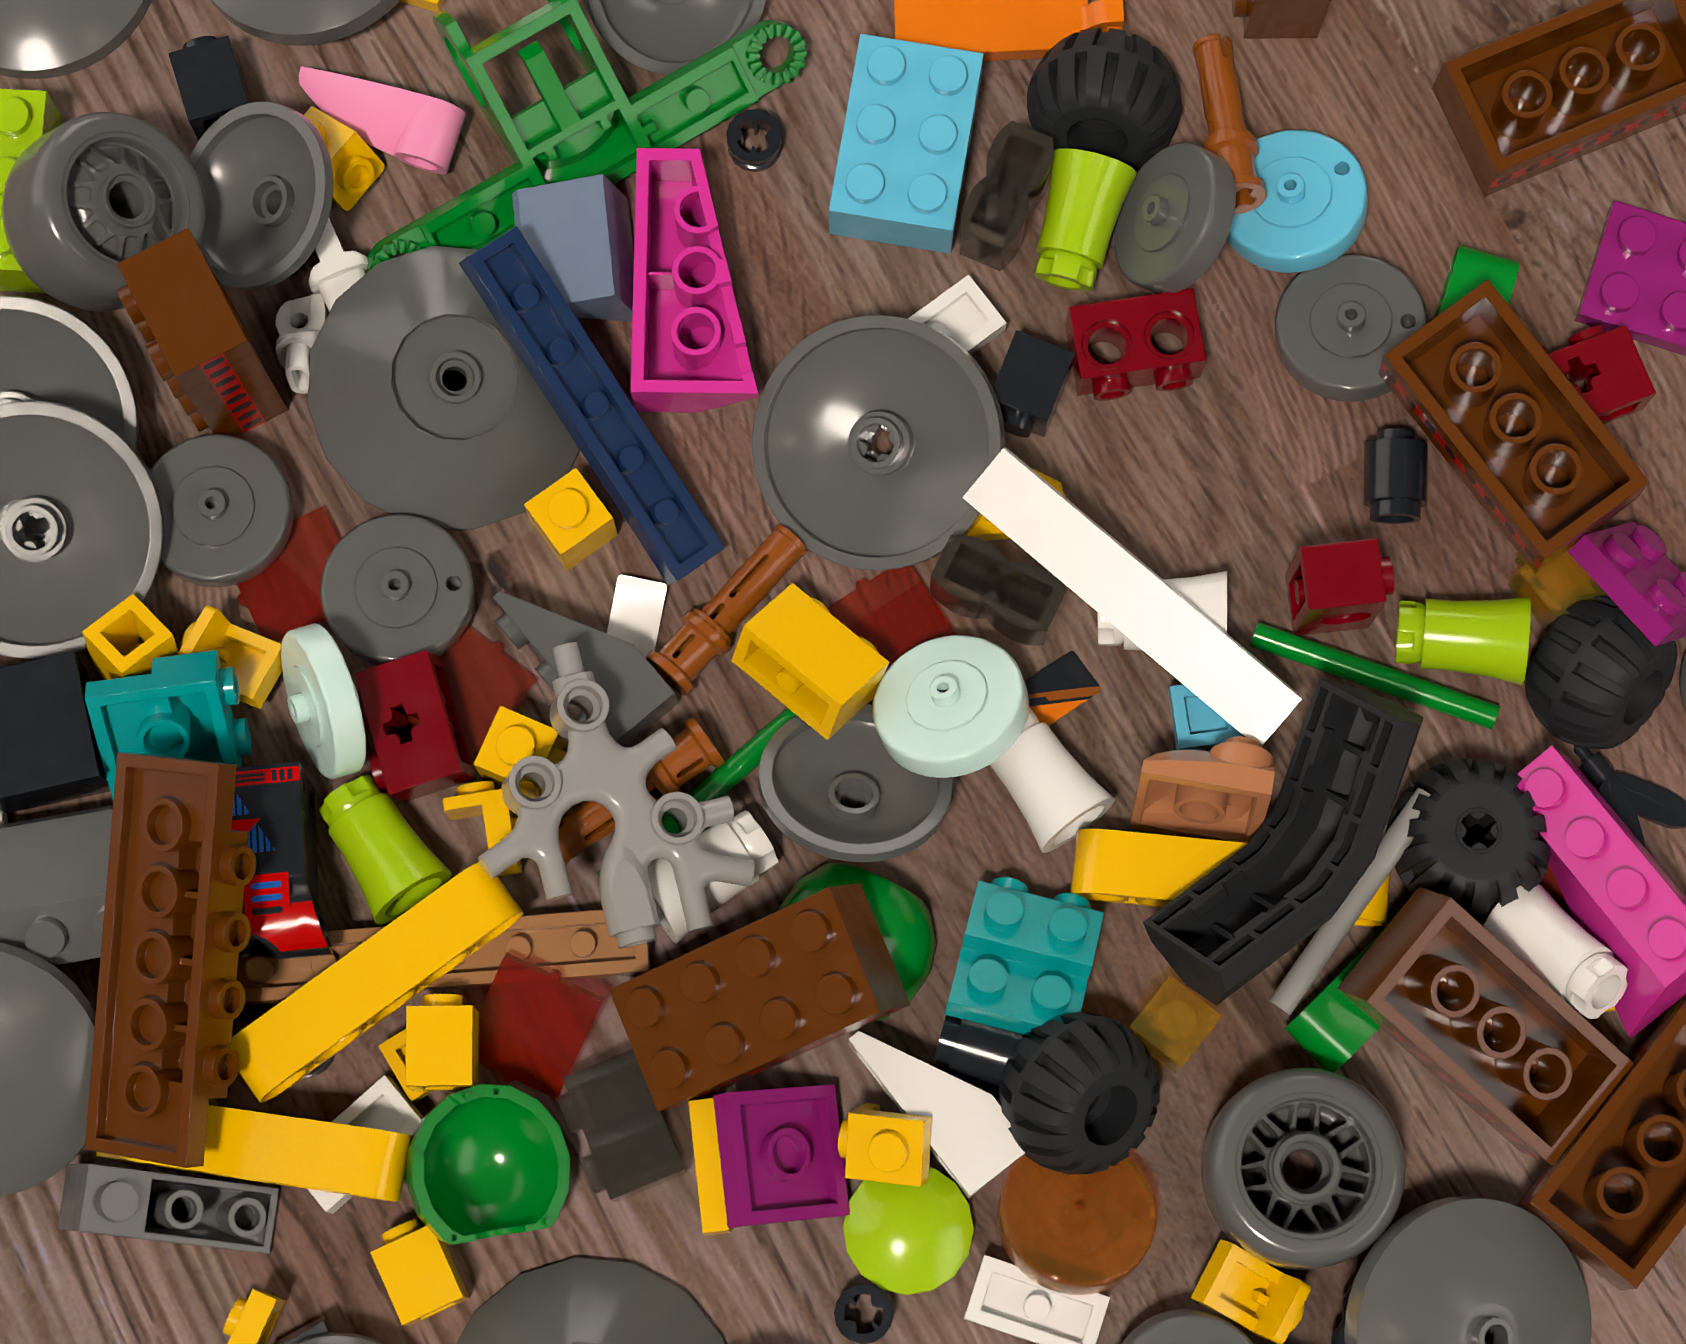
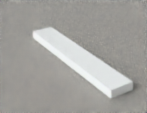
M1003 448L962 497L1245 737L1255 739L1263 745L1302 700L1303 697L1009 449Z

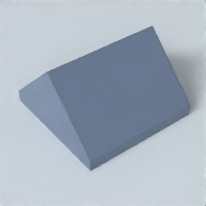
M603 174L519 189L512 193L515 226L519 228L575 317L632 322L634 251L628 199Z

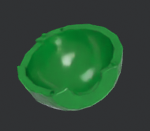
M833 862L824 864L798 880L777 911L828 887L861 883L908 1000L911 1002L929 977L936 947L931 912L919 897L894 882L844 863Z
M478 1084L446 1096L422 1118L407 1150L406 1186L416 1214L440 1241L448 1245L550 1228L557 1221L569 1192L570 1155L560 1125L539 1100L512 1086Z

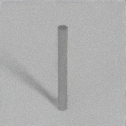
M1420 788L1416 789L1381 839L1375 859L1335 915L1317 930L1268 1000L1288 1016L1291 1015L1402 857L1404 850L1411 844L1413 837H1407L1409 819L1418 820L1420 811L1412 809L1419 794L1427 797L1430 796L1426 791Z

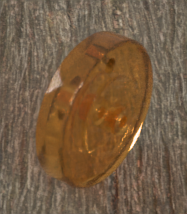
M1024 1154L1011 1168L1001 1189L997 1206V1224L999 1235L1007 1254L1019 1270L1028 1278L1049 1290L1059 1293L1089 1295L1100 1293L1119 1285L1138 1268L1147 1254L1155 1235L1157 1207L1154 1193L1147 1177L1130 1156L1116 1166L1110 1165L1105 1171L1093 1174L1068 1175L1042 1167Z

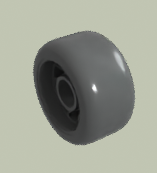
M95 112L73 118L39 137L21 153L12 166L5 183L2 201V220L8 245L18 265L29 279L46 294L78 309L101 312L125 308L116 290L127 285L117 263L186 228L190 229L199 247L204 235L206 219L204 195L191 162L182 149L166 133L142 119L127 114Z
M1290 1068L1279 1070L1258 1078L1245 1086L1229 1099L1213 1120L1202 1151L1201 1179L1208 1207L1221 1230L1235 1245L1269 1265L1284 1269L1313 1270L1345 1262L1365 1251L1377 1241L1393 1220L1405 1185L1406 1166L1403 1145L1398 1130L1386 1109L1368 1090L1345 1076L1322 1069ZM1299 1152L1305 1154L1314 1163L1316 1170L1315 1179L1307 1189L1293 1187L1284 1177L1283 1163L1290 1153Z

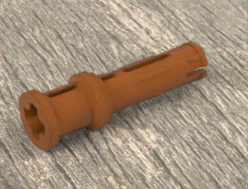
M1210 34L1201 37L1193 45L1204 115L1208 128V137L1204 142L1203 148L1220 155L1229 165L1234 177L1236 190L1234 215L1243 214L1256 209L1266 199L1265 183L1257 177L1254 162L1259 154L1258 143L1251 132L1246 130V124L1244 123L1238 78L1233 60L1232 40L1225 35L1221 39V49L1220 34Z
M777 524L773 528L774 531L745 563L735 571L733 576L700 611L694 608L692 611H687L681 617L683 626L659 652L651 650L645 657L663 680L682 695L688 696L694 689L692 681L716 655L724 656L730 650V634L760 601L768 595L770 590L791 567L808 552L803 542L786 527Z
M693 716L685 721L686 729L672 738L676 745V750L657 762L648 772L646 788L655 800L671 792H680V786L710 765L719 768L725 763ZM586 801L561 820L558 827L559 842L565 865L580 855L582 851L615 830V821L610 811L602 804Z

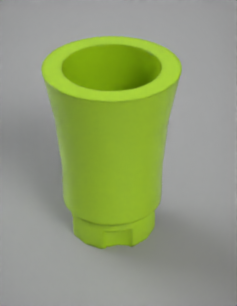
M1057 149L1053 151L1049 194L1044 222L1036 248L1039 257L1033 274L1035 278L1045 281L1051 286L1070 291L1090 292L1093 290L1097 270L1103 267L1109 241L1122 205L1137 176V172L1132 167L1114 158L1078 149Z
M1530 597L1470 601L1425 599V604L1414 601H1399L1395 663L1418 664L1420 662V668L1448 670L1486 676L1523 686L1529 649Z
M363 775L351 782L344 783L324 799V804L319 808V813L329 825L328 833L355 876L376 924H386L394 921L451 879L452 872L428 849L404 819L387 793L381 792L370 775Z

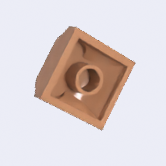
M1241 736L1228 738L1224 743L1215 745L1210 752L1172 750L1154 754L1143 760L1129 828L1170 836L1249 843L1263 824L1271 800L1275 777L1274 757L1257 740Z

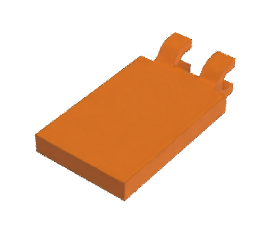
M894 0L895 39L983 53V61L1040 59L1059 41L1073 33H1081L1083 30L1101 28L1102 32H1108L1110 28L1122 30V26H1124L1123 0H1098L1088 4V0Z

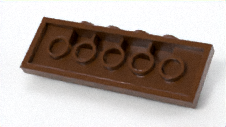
M117 753L85 1149L182 1168L204 1166L209 1099L226 1098L227 1088L235 1081L240 1068L239 1055L231 1047L233 1019L240 1015L245 1004V990L243 985L236 979L239 952L245 949L251 935L250 922L247 916L242 914L244 886L252 880L256 871V857L253 850L247 847L249 831L231 829L237 764L139 753Z

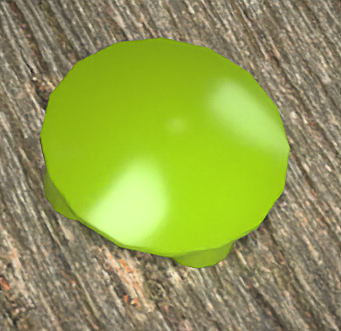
M929 1167L928 1183L922 1187L863 1180L849 1200L850 1215L845 1216L843 1224L847 1254L860 1274L882 1290L905 1295L933 1291L954 1277L969 1255L974 1231L969 1203L956 1183L935 1168Z

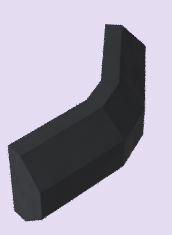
M1319 678L1276 805L1246 846L1143 922L1153 945L1186 986L1217 1006L1335 915L1375 859L1424 717L1392 700L1340 682Z

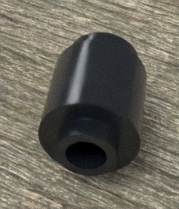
M1401 428L1379 430L1376 440H1371L1364 444L1363 504L1370 507V520L1383 524H1408L1420 521L1421 507L1427 505L1428 444L1424 441L1416 440L1415 431Z
M946 1015L934 1062L949 1066L948 1073L999 1087L1000 1083L1004 1082L1002 1073L1007 1059L1012 1062L1014 1061L1017 1054L1013 1049L1021 1040L1022 1034Z

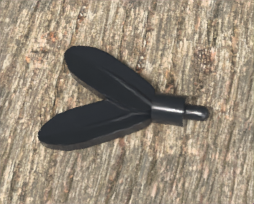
M1574 746L1575 754L1583 762L1579 767L1595 787L1598 786L1597 791L1644 848V837L1638 816L1669 829L1686 828V802L1681 797L1639 778L1624 773H1613L1616 770L1599 751L1593 755L1588 748Z

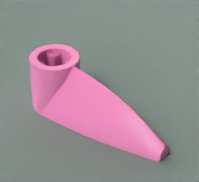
M300 67L299 85L325 114L356 131L365 143L393 155L400 161L415 168L436 174H446L448 172L466 118V113L462 109L444 100L337 73Z

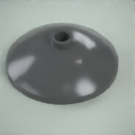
M586 0L589 14L596 29L617 54L640 68L666 75L756 25L761 18L766 0Z
M253 102L236 107L221 116L208 128L192 151L189 161L198 176L205 201V229L200 246L203 254L222 285L241 290H259L278 284L291 276L305 263L316 248L325 230L332 206L333 170L330 155L321 134L311 121L301 113L272 102Z
M867 704L829 740L822 737L796 715L772 735L762 753L758 785L761 801L767 814L778 829L788 838L818 855L849 862H874L898 857L916 849L932 837L940 828L949 810L953 787L952 777H928L911 772L898 764L885 749L873 720V705Z

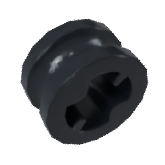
M758 109L745 110L736 115L729 123L726 133L728 153L734 164L741 169L751 172L764 171L773 166L780 158L783 147L781 127L771 114ZM748 129H754V135L758 134L759 129L767 132L765 135L767 149L758 153L755 152V146H752L751 152L743 150V132Z
M868 1284L854 1285L845 1290L836 1302L834 1311L836 1326L841 1334L851 1342L859 1344L873 1343L882 1338L891 1327L893 1319L892 1303L886 1293L876 1286ZM865 1294L871 1296V1305L873 1307L882 1308L883 1318L879 1326L874 1322L871 1323L874 1329L873 1332L861 1334L857 1333V1326L854 1321L845 1320L844 1311L848 1302L856 1306V1302L853 1299L855 1296Z

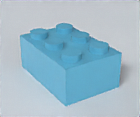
M860 34L829 206V234L951 254L981 83L983 53Z

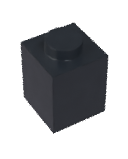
M215 36L197 37L186 42L181 50L168 53L188 121L198 140L221 116L236 107L252 103L238 55L229 36L221 38Z
M1016 330L993 386L1000 405L1005 432L1023 438H1028L1031 432L1045 437L1072 370L1074 352Z

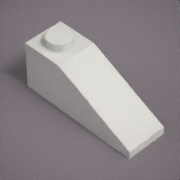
M860 1031L848 1039V1045L902 1114L932 1117L930 1151L968 1199L1025 1155L1026 1152L1019 1147L1008 1129L1011 1127L1010 1122L1003 1115L1001 1106L992 1094Z

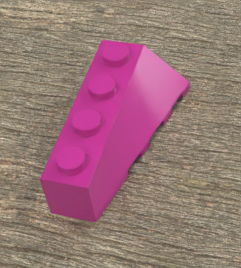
M637 148L631 396L637 412L699 413L759 397L700 149Z
M1552 745L1518 773L1523 779L1517 787L1523 794L1529 790L1536 804L1533 807L1535 816H1545L1547 832L1540 833V839L1548 844L1550 848L1549 866L1574 920L1590 935L1609 948L1614 958L1628 968L1626 975L1628 986L1621 999L1615 1005V1009L1628 1037L1632 1038L1686 994V897L1576 764Z

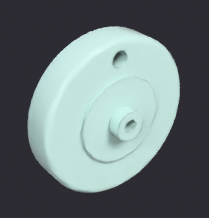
M316 623L287 631L281 644L282 672L288 697L289 712L296 724L307 753L320 773L333 780L359 772L366 758L365 728L357 690L341 651L330 633Z
M950 635L921 643L900 656L887 669L879 682L874 694L872 712L875 727L889 755L898 764L920 775L948 778L978 771L1005 754L1016 742L1025 726L1029 711V697L1020 669L1005 649L984 638L969 635Z

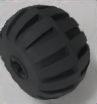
M1101 28L1086 29L1081 33H1073L1059 41L1045 53L1037 65L1027 91L1028 118L1036 139L1051 158L1053 151L1057 149L1085 150L1114 158L1138 171L1156 153L1167 147L1177 129L1181 115V97L1177 76L1166 57L1156 46H1151L1148 40L1136 34H1133L1131 37L1127 36L1126 31L1110 28L1108 32H1102Z
M1594 593L1584 596L1566 608L1562 615L1555 619L1549 627V631L1540 640L1526 674V699L1538 721L1554 737L1569 744L1588 749L1603 750L1614 748L1636 734L1640 727L1653 715V711L1664 698L1665 691L1669 688L1674 676V670L1676 669L1678 656L1676 642L1674 640L1655 647L1606 593Z
M1469 758L1440 763L1427 769L1413 780L1401 794L1390 822L1391 826L1417 788L1430 794L1429 797L1419 794L1412 809L1420 811L1418 820L1409 819L1407 837H1413V840L1395 865L1396 872L1407 889L1413 894L1418 887L1451 897L1476 920L1488 918L1498 903L1503 907L1519 899L1517 887L1522 886L1529 892L1538 886L1547 871L1551 854L1548 844L1540 839V833L1547 832L1545 816H1535L1533 807L1536 804L1529 790L1523 794L1517 787L1523 778L1507 767L1497 763ZM1477 823L1486 831L1482 837L1484 844L1479 842L1469 847L1462 840L1467 832L1464 825L1472 827Z
M1091 1012L1061 1015L1060 1017L1064 1024L1056 1020H1048L1043 1025L1031 1029L1032 1035L1029 1038L1023 1037L1013 1049L1017 1055L1013 1062L1007 1059L1002 1073L1004 1082H1001L999 1086V1102L1003 1115L1010 1122L1011 1127L1008 1129L1019 1147L1026 1152L1025 1156L1042 1167L1064 1174H1093L1105 1171L1109 1166L1119 1164L1129 1157L1128 1151L1131 1148L1137 1149L1146 1136L1143 1133L1146 1127H1152L1157 1114L1155 1106L1160 1101L1158 1073L1149 1050L1134 1031L1120 1021Z

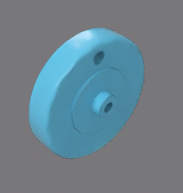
M1284 130L1258 138L1259 154L1254 162L1257 177L1265 183L1266 199L1256 209L1234 215L1226 240L1242 258L1270 271L1286 273L1303 272L1319 268L1334 261L1353 245L1366 222L1368 191L1366 177L1359 161L1342 143L1314 131Z

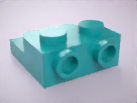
M217 650L153 658L151 674L86 683L85 702L112 799H114L117 753H139L237 764V767H242L243 756L252 755V740L248 720L246 717L234 719L231 705H239L240 702L236 670L234 666L221 667Z
M1010 877L996 878L991 884L978 881L945 1015L1005 1029L1026 1036H1031V1029L1043 1025L1048 1020H1056L1064 1024L1060 1017L1061 1015L1081 1012L1104 912L1092 910L1091 904L1087 899L1073 893H1061L1055 896L1054 899L1029 894L1028 888L1024 883Z

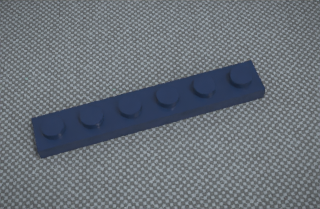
M515 226L459 262V265L666 583L670 585L679 581L725 549L519 228Z

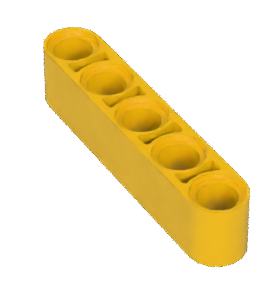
M1080 829L1076 831L1071 893L1092 901L1164 907L1248 843L1106 829ZM1390 874L1353 926L1376 927L1387 925Z
M479 862L471 865L233 1036L231 1047L239 1055V1074L260 1103L271 1100L497 938L522 917L523 911L497 876L493 879L490 878Z
M208 1105L204 1166L182 1168L96 1151V1157L400 1202L407 1167V1150L412 1136L373 1128Z

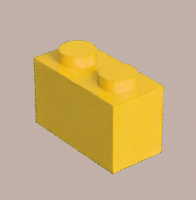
M793 583L743 626L731 660L826 740H829L874 698L877 686L889 664V661L879 654L871 642L865 638L858 637L831 615L822 602L809 597Z

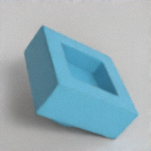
M1185 685L1169 687L1168 697L1176 750L1212 749L1215 745L1224 743L1228 738L1242 737V734Z

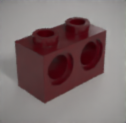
M1193 288L1184 289L1176 293L1164 292L1068 308L1065 327L1069 350L1075 353L1072 367L1077 396L1093 394L1094 399L1098 401L1114 400L1129 395L1131 388L1154 384L1157 391H1174L1192 385L1193 378L1201 377L1206 363V356ZM1159 333H1170L1181 341L1183 350L1173 355L1162 354L1153 347L1150 339ZM1108 342L1119 349L1122 358L1113 364H1102L1091 357L1088 349L1095 343Z

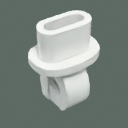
M328 218L325 230L315 248L320 262L311 270L308 283L313 294L321 293L330 312L335 300L367 273L368 257L356 251L344 252Z
M321 293L291 301L288 300L280 307L276 315L275 325L279 333V338L276 341V357L280 365L285 369V375L291 390L300 394L308 393L311 348L329 314Z

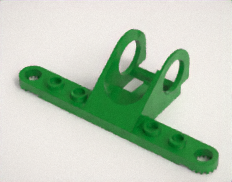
M547 0V5L471 48L457 21L446 11L433 16V22L452 62L514 164L380 240L374 245L368 255L367 272L378 263L389 260V256L397 255V252L403 254L407 252L408 254L430 246L481 249L515 227L512 193L516 190L603 174L612 184H615L636 171L637 148H677L757 102L758 98L784 83L791 82L790 80L793 77L796 78L800 74L798 73L800 69L804 68L806 64L804 62L805 57H807L805 40L802 39L797 30L787 23L774 19L765 20L627 98L577 0ZM559 21L568 37L571 48L587 73L562 86L537 40L520 49L518 54L542 99L510 117L482 64ZM773 36L784 37L788 44L786 59L775 68H764L761 60H759L761 55L759 50L763 48L761 46L762 43L765 44L767 42L766 39H772Z

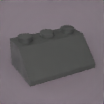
M113 805L0 825V943L22 948L38 955L54 966L100 958Z

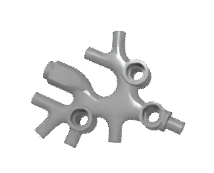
M571 642L552 648L559 678L552 681L556 698L551 704L549 716L554 730L560 736L569 740L567 753L563 760L556 764L540 756L523 758L507 774L502 784V797L506 806L518 815V819L514 829L503 840L477 857L481 867L493 879L520 859L529 858L534 860L539 867L547 901L572 895L559 842L558 827L562 816L571 806L582 801H594L602 804L609 810L615 821V832L601 864L599 890L609 937H616L618 948L638 946L657 939L654 927L659 926L660 922L647 873L648 865L657 858L667 860L673 868L688 932L713 927L714 924L705 892L706 886L711 882L718 881L750 887L755 871L754 861L718 855L707 851L700 842L701 832L705 828L734 821V809L729 796L697 802L696 799L686 793L671 792L656 801L646 788V777L657 762L676 750V745L671 736L663 728H660L633 747H623L618 744L609 734L604 721L609 712L608 696L604 689L595 682L593 672L584 671L578 643ZM577 705L581 707L585 712L586 720H574L568 713V706ZM530 781L534 783L538 788L539 796L537 798L526 797L520 790V782ZM662 816H670L676 820L679 827L677 834L669 833L664 829Z

